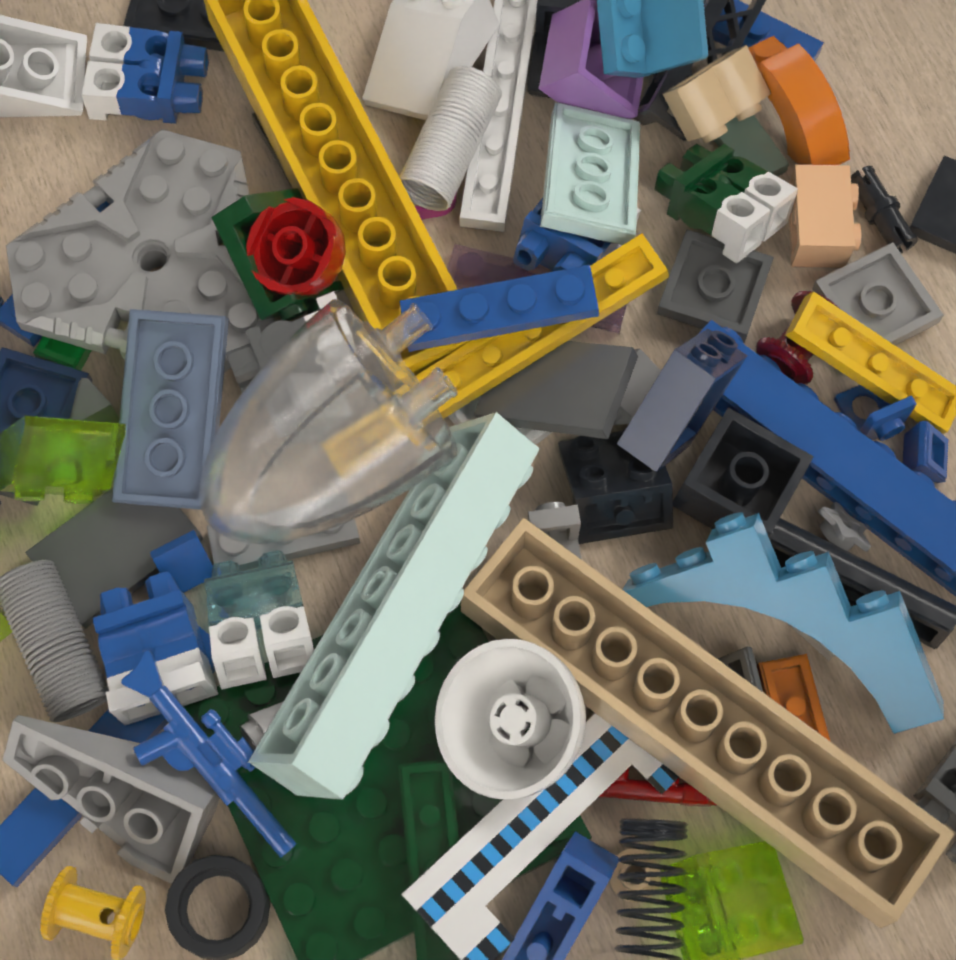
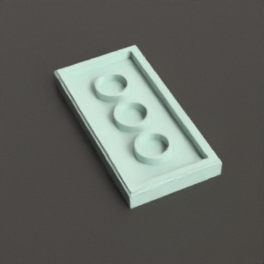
M562 103L554 104L550 122L540 227L624 245L635 238L640 143L639 121Z

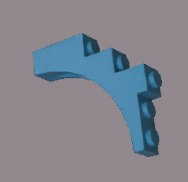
M738 512L721 518L714 523L716 528L711 530L706 541L708 552H705L703 547H697L678 555L675 558L676 563L662 568H659L657 563L642 566L629 574L630 579H628L622 589L645 607L662 603L705 601L744 607L786 622L819 641L851 668L876 699L893 734L944 719L943 698L900 591L889 595L885 591H875L860 597L856 601L857 605L851 607L830 553L827 552L815 556L813 551L803 552L786 560V566L781 568L759 513L745 518L743 512Z

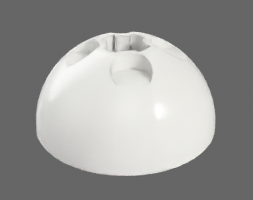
M518 639L491 641L476 647L462 657L446 677L438 696L435 711L437 742L440 752L451 772L471 790L495 799L524 798L539 793L553 785L567 772L576 759L582 746L586 727L583 696L570 670L560 659L545 648ZM531 723L528 732L525 734L524 732L528 729L529 724Z

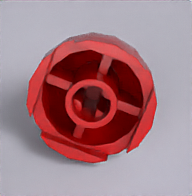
M294 197L284 199L287 201L286 203H281L275 208L269 206L263 210L250 229L246 245L247 256H254L259 274L254 271L252 272L260 283L276 293L301 296L316 295L330 286L342 270L346 255L344 234L333 216L310 200Z

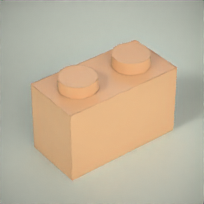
M795 164L789 184L798 188L789 217L791 267L842 268L848 264L853 251H858L861 244V226L859 223H854L853 211L856 210L858 205L859 192L857 183H851L850 165Z

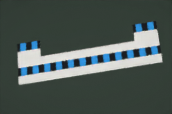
M595 713L586 722L584 739L576 759L558 781L543 791L528 797L503 799L416 880L402 896L460 960H494L515 940L511 933L486 907L502 889L631 765L661 795L679 776Z

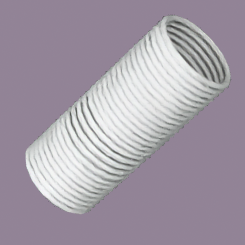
M467 66L452 68L438 94L437 100L434 102L428 119L420 131L419 137L399 176L411 201L418 206L434 211H444L451 207L450 204L458 188H460L461 181L502 98V91L498 83L483 71Z

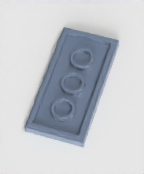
M130 309L112 502L212 511L229 318L226 316Z

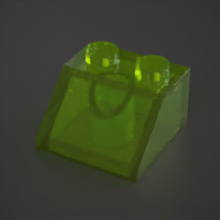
M24 416L3 431L0 436V491L14 492V499L20 501L45 500V494L64 495L63 502L93 503L94 497L110 490L125 437L126 424Z

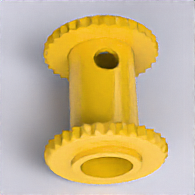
M73 866L63 868L55 878L44 903L40 921V933L43 939L53 940L59 934L62 927L112 941L110 948L112 959H123L132 947L143 921L146 903L144 888L139 885L134 886L125 899L77 885L78 873L76 868ZM114 912V920L108 924V917Z

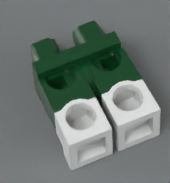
M696 143L682 157L680 169L668 163L658 171L654 190L670 200L667 210L668 216L676 221L681 219L687 226L693 229H702L725 245L722 254L737 264L760 246L762 241L765 242L788 223L798 188L746 158L733 156L735 150L726 144H722L716 150L710 152Z

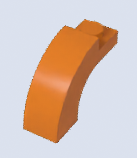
M774 36L749 47L748 49L771 92L767 97L775 107L782 122L787 141V155L798 165H840L850 160L849 140L839 104L827 79L808 52L799 43L787 48Z

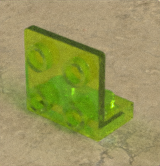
M765 841L693 855L668 865L683 868L687 872L685 875L661 877V882L681 885L686 889L681 894L665 895L666 900L681 903L686 907L681 912L670 913L671 919L681 921L685 925L683 929L675 930L677 938L685 943L680 948L683 960H742L797 946L804 942L776 849Z

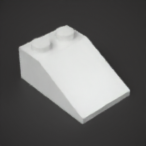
M393 0L390 4L362 100L364 104L427 120L449 71L459 66L472 67L499 26L490 0Z
M0 15V117L81 116L83 112L81 93L85 78L87 35Z

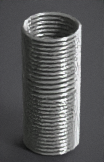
M38 560L21 565L0 576V607L3 608L4 616L9 621L8 625L13 630L12 634L17 639L16 643L21 648L19 652L23 653L22 657L26 660L27 669L31 671L29 675L33 676V684H36L35 688L39 689L37 693L42 698L43 707H46L45 711L48 712L49 721L56 723L72 719L100 706L107 701L106 692L109 691V688L107 687L108 684L105 683L106 679L103 678L104 674L101 673L102 670L99 669L100 665L95 660L96 656L92 654L91 645L87 643L88 639L85 638L86 634L83 633L84 629L81 628L80 620L77 619L76 611L73 610L74 607L68 597V593H66L67 589L62 584L63 580L58 575L57 567L54 566L55 563L51 560Z

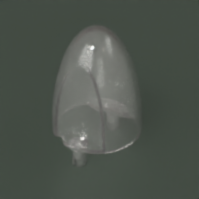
M333 299L305 322L259 370L222 422L210 445L202 468L199 485L201 510L206 522L215 532L230 540L247 544L279 543L319 534L354 520L402 495L457 457L458 450L454 437L438 410L450 398L458 395L457 389L447 375L442 377L444 373L438 367L434 368L432 373L419 382L401 359L400 353L427 331L433 329V325L423 311L419 313L420 308L415 303L411 304L410 308L381 330L379 328L374 329L366 320L362 321L344 302Z

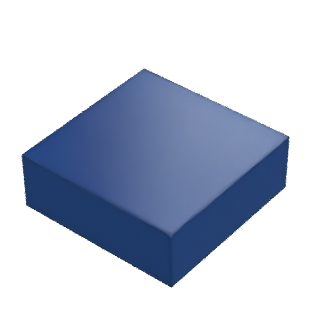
M195 530L150 552L159 572H170L183 593L217 576Z

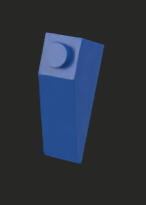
M575 831L502 960H565L619 863V857Z

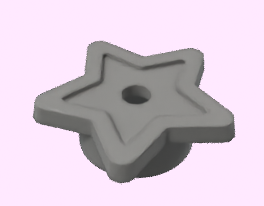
M837 502L831 505V509L822 507L818 510L819 514L825 518L820 524L821 531L832 544L846 551H849L856 544L865 552H868L871 545L863 534L867 529L863 523L850 517Z

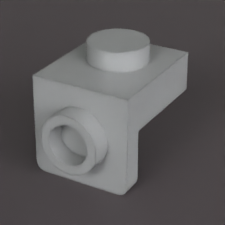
M549 502L539 505L536 511H528L529 522L581 559L578 542L581 521L578 505L565 506L562 502Z

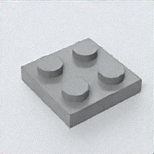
M893 242L816 280L812 287L814 292L830 299L842 311L894 345L938 324L944 316Z

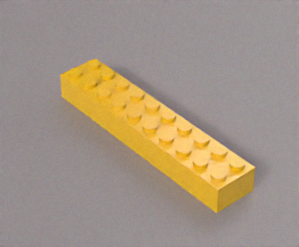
M204 0L208 20L292 188H298L303 199L310 200L332 215L344 234L346 255L342 270L337 277L339 281L341 280L344 291L393 389L470 342L465 341L409 352L406 345L400 300L458 289L308 1Z

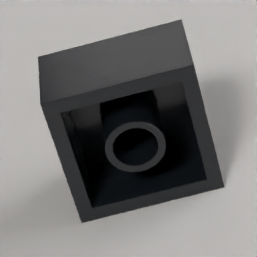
M727 408L675 496L673 507L711 529L716 528L714 524L716 521L728 515L743 512L746 518L759 513L769 537L814 456L734 410Z

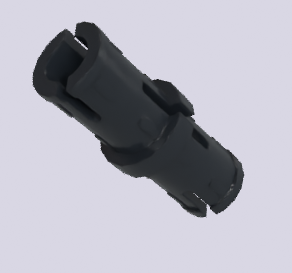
M865 166L862 168L865 176L862 177L858 170L851 175V183H857L858 198L866 209L865 218L870 225H876L887 245L893 242L902 254L903 250L900 246L904 245L906 250H909L918 242V238L913 234L899 211L901 204L896 196L888 194L876 175L873 166Z

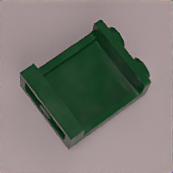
M298 188L244 195L211 217L261 321L279 316L283 321H290L306 312L309 315L319 311L316 298L334 292L336 295L344 290L340 280L333 282L316 295H284L269 290L255 278L252 272L254 271L259 274L254 256H247L246 245L252 225L260 213L269 206L275 208L281 203H286L287 201L284 199L292 197L303 199Z

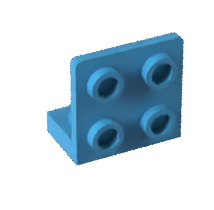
M597 0L603 72L605 75L642 78L701 61L708 57L703 0Z

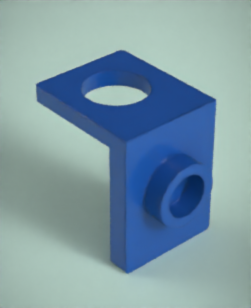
M861 385L839 393L834 398L840 412L852 419L860 432L871 440L879 438L880 441L890 439L906 428L905 421L917 405L913 396L890 405ZM866 396L872 398L877 403L879 410L870 413L867 419L858 417L852 408L853 401L858 397Z

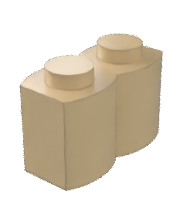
M747 45L711 62L697 73L663 93V96L686 140L692 141L702 138L705 144L725 134L728 131L725 124L734 117H737L738 121H742L762 109L760 101L769 96L771 92Z

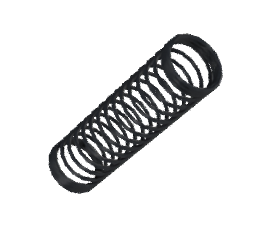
M623 818L619 821L621 823L619 833L625 836L637 837L622 838L619 841L620 845L662 853L623 855L618 861L623 864L666 871L621 873L617 878L625 882L647 883L649 886L669 889L620 891L617 896L621 899L670 907L619 909L616 913L622 917L672 925L618 927L615 931L618 934L672 942V944L618 945L614 949L623 953L668 960H682L675 955L648 951L681 948L685 945L681 939L647 932L681 930L685 925L678 920L644 914L681 912L686 907L678 902L642 896L681 894L686 889L677 884L652 880L649 882L639 878L674 877L685 875L687 872L683 868L635 860L683 858L687 854L682 850L632 842L685 840L688 837L686 834L688 824L682 821Z

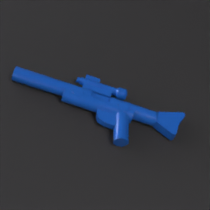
M145 651L137 666L121 680V683L149 697V700L167 720L168 724L163 728V732L133 747L141 765L144 766L163 756L178 771H186L195 767L227 806L234 801L280 858L296 845V842L236 771L241 766L249 772L256 768L248 762L254 753V749L244 737L237 742L221 723V717L212 709L201 717V721L207 729L214 731V734L209 738L167 686H164L153 653Z

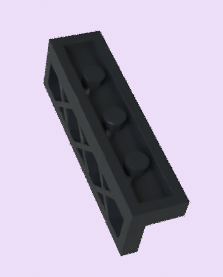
M703 0L708 64L718 59L717 55L722 54L723 56L742 46L766 0H752L747 10L736 12L734 0ZM724 9L725 15H720ZM727 21L730 41L726 47L716 49L712 29L716 23ZM693 63L653 74L640 96L638 115L633 119L639 121L643 126L657 121L680 139L686 141L675 117L667 112L669 105L663 93L693 75L691 70Z

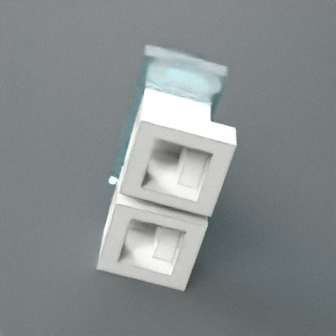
M281 550L263 553L258 558L259 568L244 571L240 570L239 563L232 560L215 563L212 568V577L204 579L207 593L211 656L221 689L267 680L258 634L260 629H262L264 646L273 678L302 672L314 652L293 560L287 561Z

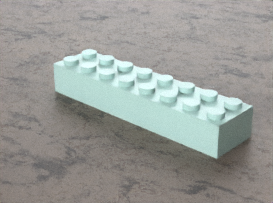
M497 412L446 428L248 762L294 794L344 799L345 795L354 790L363 775L362 765L372 747L378 745L385 737L389 729L390 723L388 719L398 701L405 698L412 689L415 682V676L413 675L422 658L428 655L436 646L440 637L438 629L447 613L454 610L460 603L464 595L462 587L470 572L476 569L484 560L488 551L486 544L492 533L507 519L511 510L509 503L515 492L530 478L533 472L531 464L540 448Z

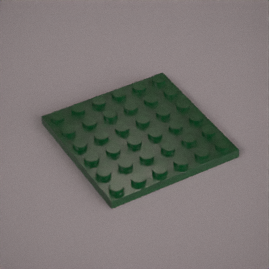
M461 601L454 610L447 613L438 629L440 637L436 646L428 655L422 658L413 674L415 682L412 689L405 698L396 704L388 719L390 725L385 737L378 745L372 747L362 765L363 775L354 790L345 795L344 799L299 796L258 768L249 772L241 766L236 770L296 842V845L280 858L234 801L228 805L297 960H364L414 934L412 906L402 896L410 887L398 765L444 760L439 749L435 731V711L441 687L449 672L462 657L476 647L489 642L481 626L461 612ZM323 635L312 640L314 650ZM268 661L264 663L267 680L221 689L219 685L217 686L218 695L183 707L209 738L214 734V731L207 729L202 723L201 717L210 709L215 710L221 717V723L238 742L243 737L239 727L248 722V715L283 702L301 672L273 678ZM531 723L529 724L528 729L524 732L525 734L528 732ZM452 773L458 836L460 840L503 799L490 798L471 790ZM579 815L511 882L560 857L575 831L591 840L592 836L582 817Z

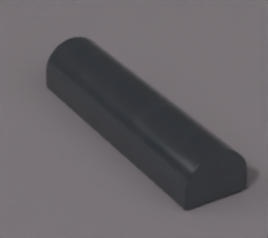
M781 517L769 536L781 568L786 566V560L797 554L813 551L815 556L829 552L851 607L857 605L856 601L860 597L875 591H885L887 595L900 591L920 642L933 649H937L953 631L956 624V605Z

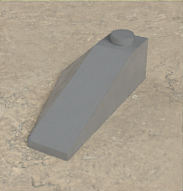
M18 715L12 722L3 761L49 799H63L84 816L79 823L91 833L98 828L121 847L117 854L129 864L172 884L177 874L190 864L220 800V797L196 768L178 771L163 756L142 766L133 747L140 743Z

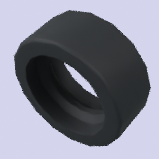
M210 855L194 860L181 870L168 890L165 906L169 931L178 944L194 955L210 960H228L243 955L259 941L268 925L270 912L269 897L257 873L240 860L232 856ZM215 876L230 877L239 882L247 892L249 900L248 917L242 928L231 937L221 940L206 939L197 934L189 922L187 913L188 901L195 887L205 879Z

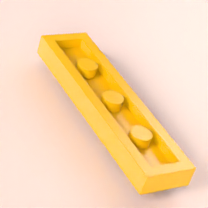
M814 291L804 297L785 336L890 405L913 396L917 405L909 415L910 418L918 423L920 421H928L942 434L949 431L956 416V385Z

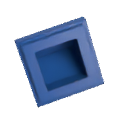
M920 421L904 434L902 463L912 471L916 470L924 473L933 482H945L947 479L949 439L928 421Z

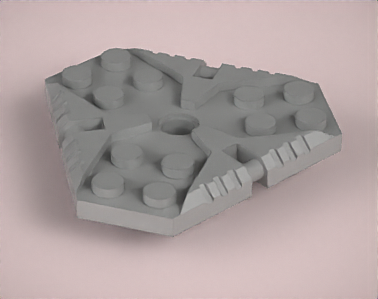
M161 129L133 150L130 156H125L121 159L118 165L110 167L106 174H101L94 179V187L86 193L77 192L69 198L67 203H62L58 206L55 212L43 217V221L35 223L6 245L16 322L21 330L102 354H106L110 346L120 349L121 356L125 360L128 325L125 331L117 328L121 320L129 323L130 309L226 316L229 318L226 352L250 343L245 330L259 325L262 332L266 326L275 322L274 318L261 321L225 245H219L223 241L211 218L244 195H250L243 159L239 150ZM107 201L110 205L99 212L96 208ZM163 266L157 271L150 272L155 267ZM227 356L225 358L224 373L231 368Z

